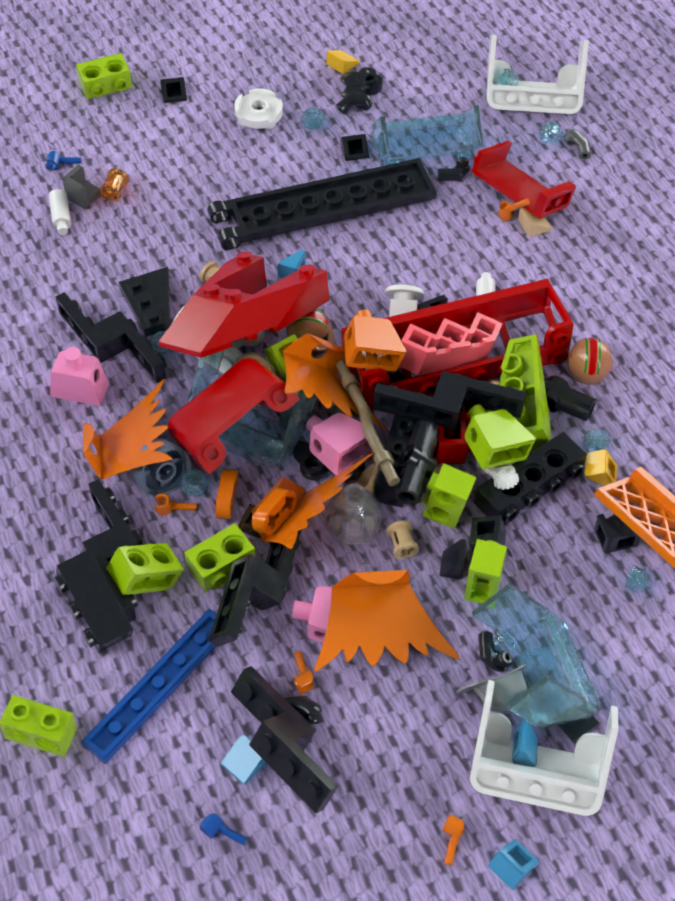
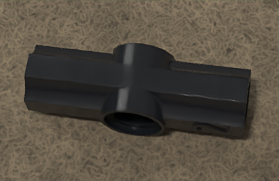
M559 376L544 377L549 412L555 413L560 410L584 421L590 418L596 405V398L570 388L569 383Z
M420 420L415 423L409 445L404 448L398 458V465L402 469L399 475L400 482L396 485L394 493L396 494V500L402 504L416 505L420 502L426 479L436 469L437 459L433 455L440 432L438 431L439 426L433 421Z

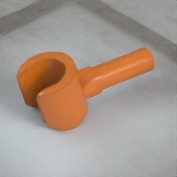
M528 198L512 204L508 201H502L499 206L501 210L497 213L501 220L508 221L513 218V211L529 205L530 201Z
M163 493L155 496L157 504H164L154 506L159 515H168L172 510L196 511V503L171 502L168 495Z
M296 651L294 655L300 674L293 677V681L299 693L303 694L314 688L313 675L305 665L302 652Z
M449 815L442 831L451 835L444 864L452 866L456 846L464 832V822L454 815Z

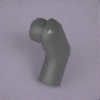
M570 129L569 132L563 135L567 145L576 144L579 159H589L591 157L589 141L578 130Z

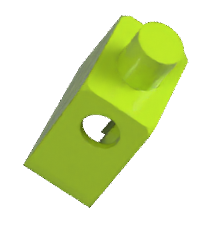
M478 404L468 411V417L471 421L465 432V440L483 470L527 459L536 438L507 410L501 409L487 412L482 405Z

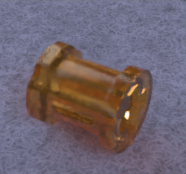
M110 169L107 173L106 183L99 189L100 195L106 200L117 202L122 196V188L127 186L129 182L128 175L121 169Z

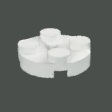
M267 89L249 90L248 95L243 96L241 94L235 101V116L238 119V123L242 126L254 129H271L275 127L283 115L282 100L276 98V94Z

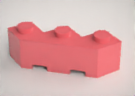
M477 312L470 329L444 318L436 335L410 324L401 341L406 349V354L399 367L421 375L485 360L503 323Z

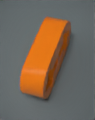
M222 469L215 508L216 518L229 520L232 518L238 485V470Z
M281 487L274 489L254 512L252 517V528L254 531L266 535L274 534L294 511L297 500L295 492Z

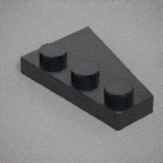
M168 267L119 282L120 290L146 337L167 331L171 325Z

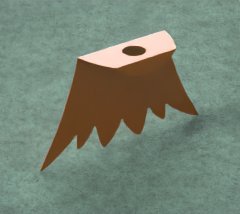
M308 333L282 351L286 366V394L303 390L306 397L311 398L314 393L327 409L332 406L333 401L349 417H352L350 408L359 415L350 394L345 392L341 384L342 378L336 368V363L345 359V348ZM323 345L327 348V352L323 357L313 358L311 356V352L315 347ZM371 412L372 421L390 433Z
M165 379L131 411L105 431L101 437L94 431V427L91 424L83 423V454L101 480L145 465L172 460L169 455L154 451L164 445V442H152L168 429V426L165 425L154 426L167 409L150 414L161 400L159 399L152 403ZM91 443L96 448L97 455H94L89 449ZM143 445H147L148 450H141Z
M373 453L309 490L304 496L305 489L293 481L282 477L251 511L252 517L256 509L278 487L295 492L296 506L292 514L274 534L266 535L259 533L262 541L280 543L292 549L298 531L307 528V520L325 510V506L322 503L343 489L342 487H335L352 475L348 474Z
M408 570L356 572L346 576L332 587L327 630L314 672L326 666L342 649L344 650L346 662H349L356 654L359 646L371 666H374L379 661L384 651V646L395 658L404 664L408 661L409 643L425 656H428L426 643L459 660V655L442 636L420 604L409 584L410 574Z

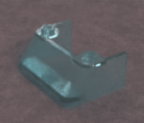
M479 105L471 107L462 114L387 123L384 116L379 117L371 125L372 138L379 162L385 165L398 163L401 160L456 154L457 158L469 157L472 151L484 146Z
M225 350L200 358L187 403L221 376L218 374ZM303 390L298 391L297 396L300 400L294 406L282 412L279 422L250 410L219 435L218 438L227 451L267 468H276L286 461L304 433L317 396L313 393L311 398H307Z
M510 583L472 611L473 617L492 628L495 635L493 638L494 643L500 651H507L513 655L518 667L527 664V667L521 670L527 690L507 704L510 711L524 718L531 726L535 725L539 728L591 718L602 710L601 703L570 632L559 616Z

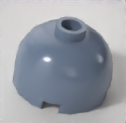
M163 438L152 441L165 443L154 451L167 454L172 460L131 469L134 481L138 487L154 498L161 493L168 495L182 487V484H175L182 481L185 475L188 477L191 471L189 454L177 443ZM143 445L141 450H148L147 445Z

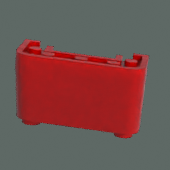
M244 358L173 414L168 422V431L177 444L189 454L190 460L198 469L210 474L224 462L226 457V448L218 438L219 435L261 401H264L270 409L281 412L292 407L300 398L296 393L286 394V383L258 360Z

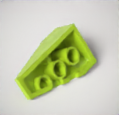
M534 334L509 340L501 365L502 374L498 385L526 392L521 418H514L536 438L532 449H537L551 440V426L538 336Z

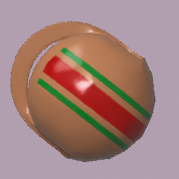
M318 308L286 326L287 336L295 334L297 339L309 333L322 339L328 335L327 341L334 342V332L330 327V321L326 314ZM323 345L317 346L312 350L311 355L322 354L327 351V348Z
M593 337L577 341L567 358L568 371L572 378L582 384L591 385L601 382L609 374L613 366L609 347L601 339Z

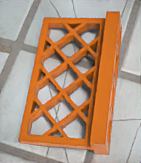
M642 467L636 468L630 477L598 488L594 496L675 568V544L672 543V541L675 542V496ZM628 502L636 504L638 507L630 505ZM650 521L660 524V527L650 524Z

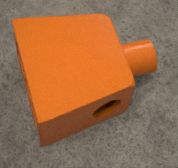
M365 309L358 311L352 317L344 335L346 366L365 369L381 368L386 371L396 372L406 354V349L391 321L374 318L371 312Z

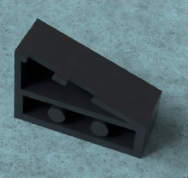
M91 549L56 565L55 583L59 591L64 593L68 599V607L74 619H79L85 629L82 631V634L90 648L95 646L98 653L132 636L133 628Z

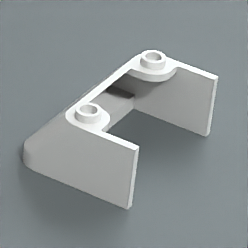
M490 35L487 102L492 108L574 114L581 109L589 40H580L578 65L568 64L563 66L559 70L557 83L510 80L511 68L509 64L503 60H495L497 35Z
M488 680L470 774V782L473 788L482 794L583 816L593 815L598 812L602 805L619 729L618 707L611 706L605 735L597 733L582 735L576 742L574 753L538 745L537 764L535 767L513 764V740L510 739L512 724L505 715L490 711L495 681Z

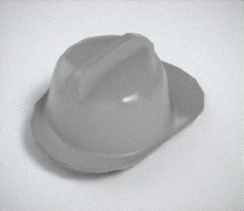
M527 664L504 675L467 685L457 690L456 693L463 694L475 691L484 702L488 680L495 681L490 709L499 712L512 710L527 702L530 698L521 671L527 667Z

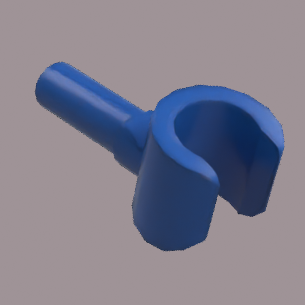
M51 151L46 157V169L57 170L59 164L81 163V157H63L58 152Z
M209 814L200 823V830L209 838H213L219 831L241 845H244L247 840L245 836L228 828L217 814Z

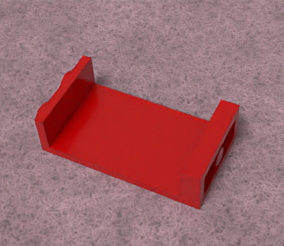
M510 141L479 150L475 155L471 173L515 203L528 198L530 204L523 208L537 218L541 219L569 206L576 185L567 181L548 189L506 160L512 144Z

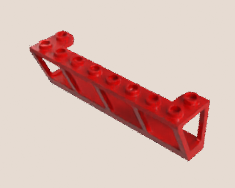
M548 279L383 318L391 321L402 341L410 324L436 335L444 318L470 329L478 312L503 323L499 332L506 350L510 337L505 322L543 313L549 329L545 333L543 345L539 346L542 366L560 364L567 360L574 326L572 319ZM551 301L563 322L556 324L551 310ZM348 327L342 328L343 348H345L344 335ZM505 355L442 371L460 374L461 376L467 375L468 378L487 381L501 377V365ZM349 367L351 373L355 374L360 382V390L370 410H375L373 409V402L377 383L392 385L403 390L420 392L431 396L434 395L435 383L439 382L442 371L412 378L410 371L401 368L406 380L390 383L389 375L384 369L377 368L365 371L364 368Z

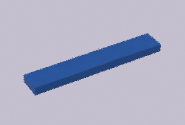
M208 609L88 733L81 741L84 748L104 764L118 752L217 647L208 641L216 613Z

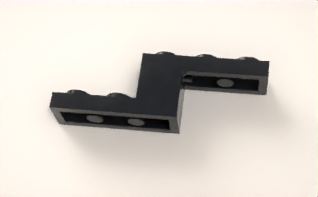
M65 292L55 296L59 314L93 356L99 359L100 363L129 349L156 383L166 379L165 368L167 364L161 353L156 354L145 335L141 336L131 318L127 319L119 311L94 324L89 316L85 317L82 314L81 307L75 299L71 300Z
M442 371L434 397L420 392L403 390L392 385L377 383L374 391L373 409L417 421H433L438 426L457 430L465 404L470 406L480 404L484 409L490 411L504 409L513 417L521 418L526 392Z
M97 479L88 484L91 499L110 529L83 541L82 545L84 552L91 549L129 622L136 620L134 608L138 607V603L133 594H121L106 567L118 547L143 545V542L136 530H130L128 526L130 522L123 508L118 510L115 506L116 499L110 487L104 488L101 481Z
M302 530L298 531L292 549L287 548L283 544L271 542L266 562H263L253 554L233 561L208 640L209 642L219 647L237 640L242 632V621L245 611L250 604L259 610H266L281 604L285 597L288 577L293 569L292 563L295 552L300 545L299 538Z
M252 666L243 669L231 693L261 722L249 746L315 813L324 810L339 786L304 752L316 729Z

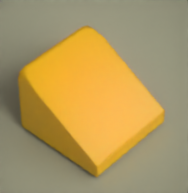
M343 50L327 51L326 64L342 74H345L359 64V60Z
M606 449L587 453L585 461V476L603 486L616 482L617 464Z

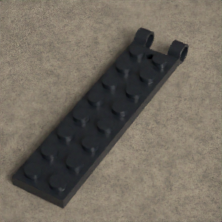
M420 158L231 200L214 201L208 206L207 211L214 224L226 222L230 216L234 217L237 227H227L218 233L220 245L223 250L227 251L238 248L241 243L433 200L436 199L437 191Z

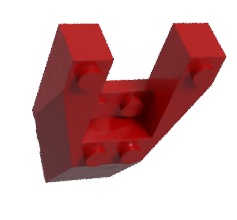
M251 252L238 253L237 257L227 261L192 295L159 340V347L203 358L233 347L232 342L244 338L245 341L257 339V333L269 329V332H277L330 301L327 270L315 268L314 265H303L299 267V270L267 287L264 257L253 255Z

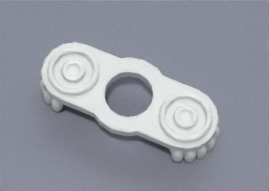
M511 463L483 470V472L493 478L494 487L498 489H510V487L513 488L519 482L518 474Z

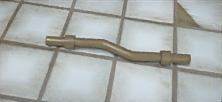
M340 360L336 363V368L342 378L341 384L345 392L350 394L359 412L363 433L374 452L373 460L378 470L383 472L388 484L396 486L400 479L393 467L394 460L390 452L384 449L374 429L370 408L360 390V382L357 376L351 373L349 367L346 366V361Z

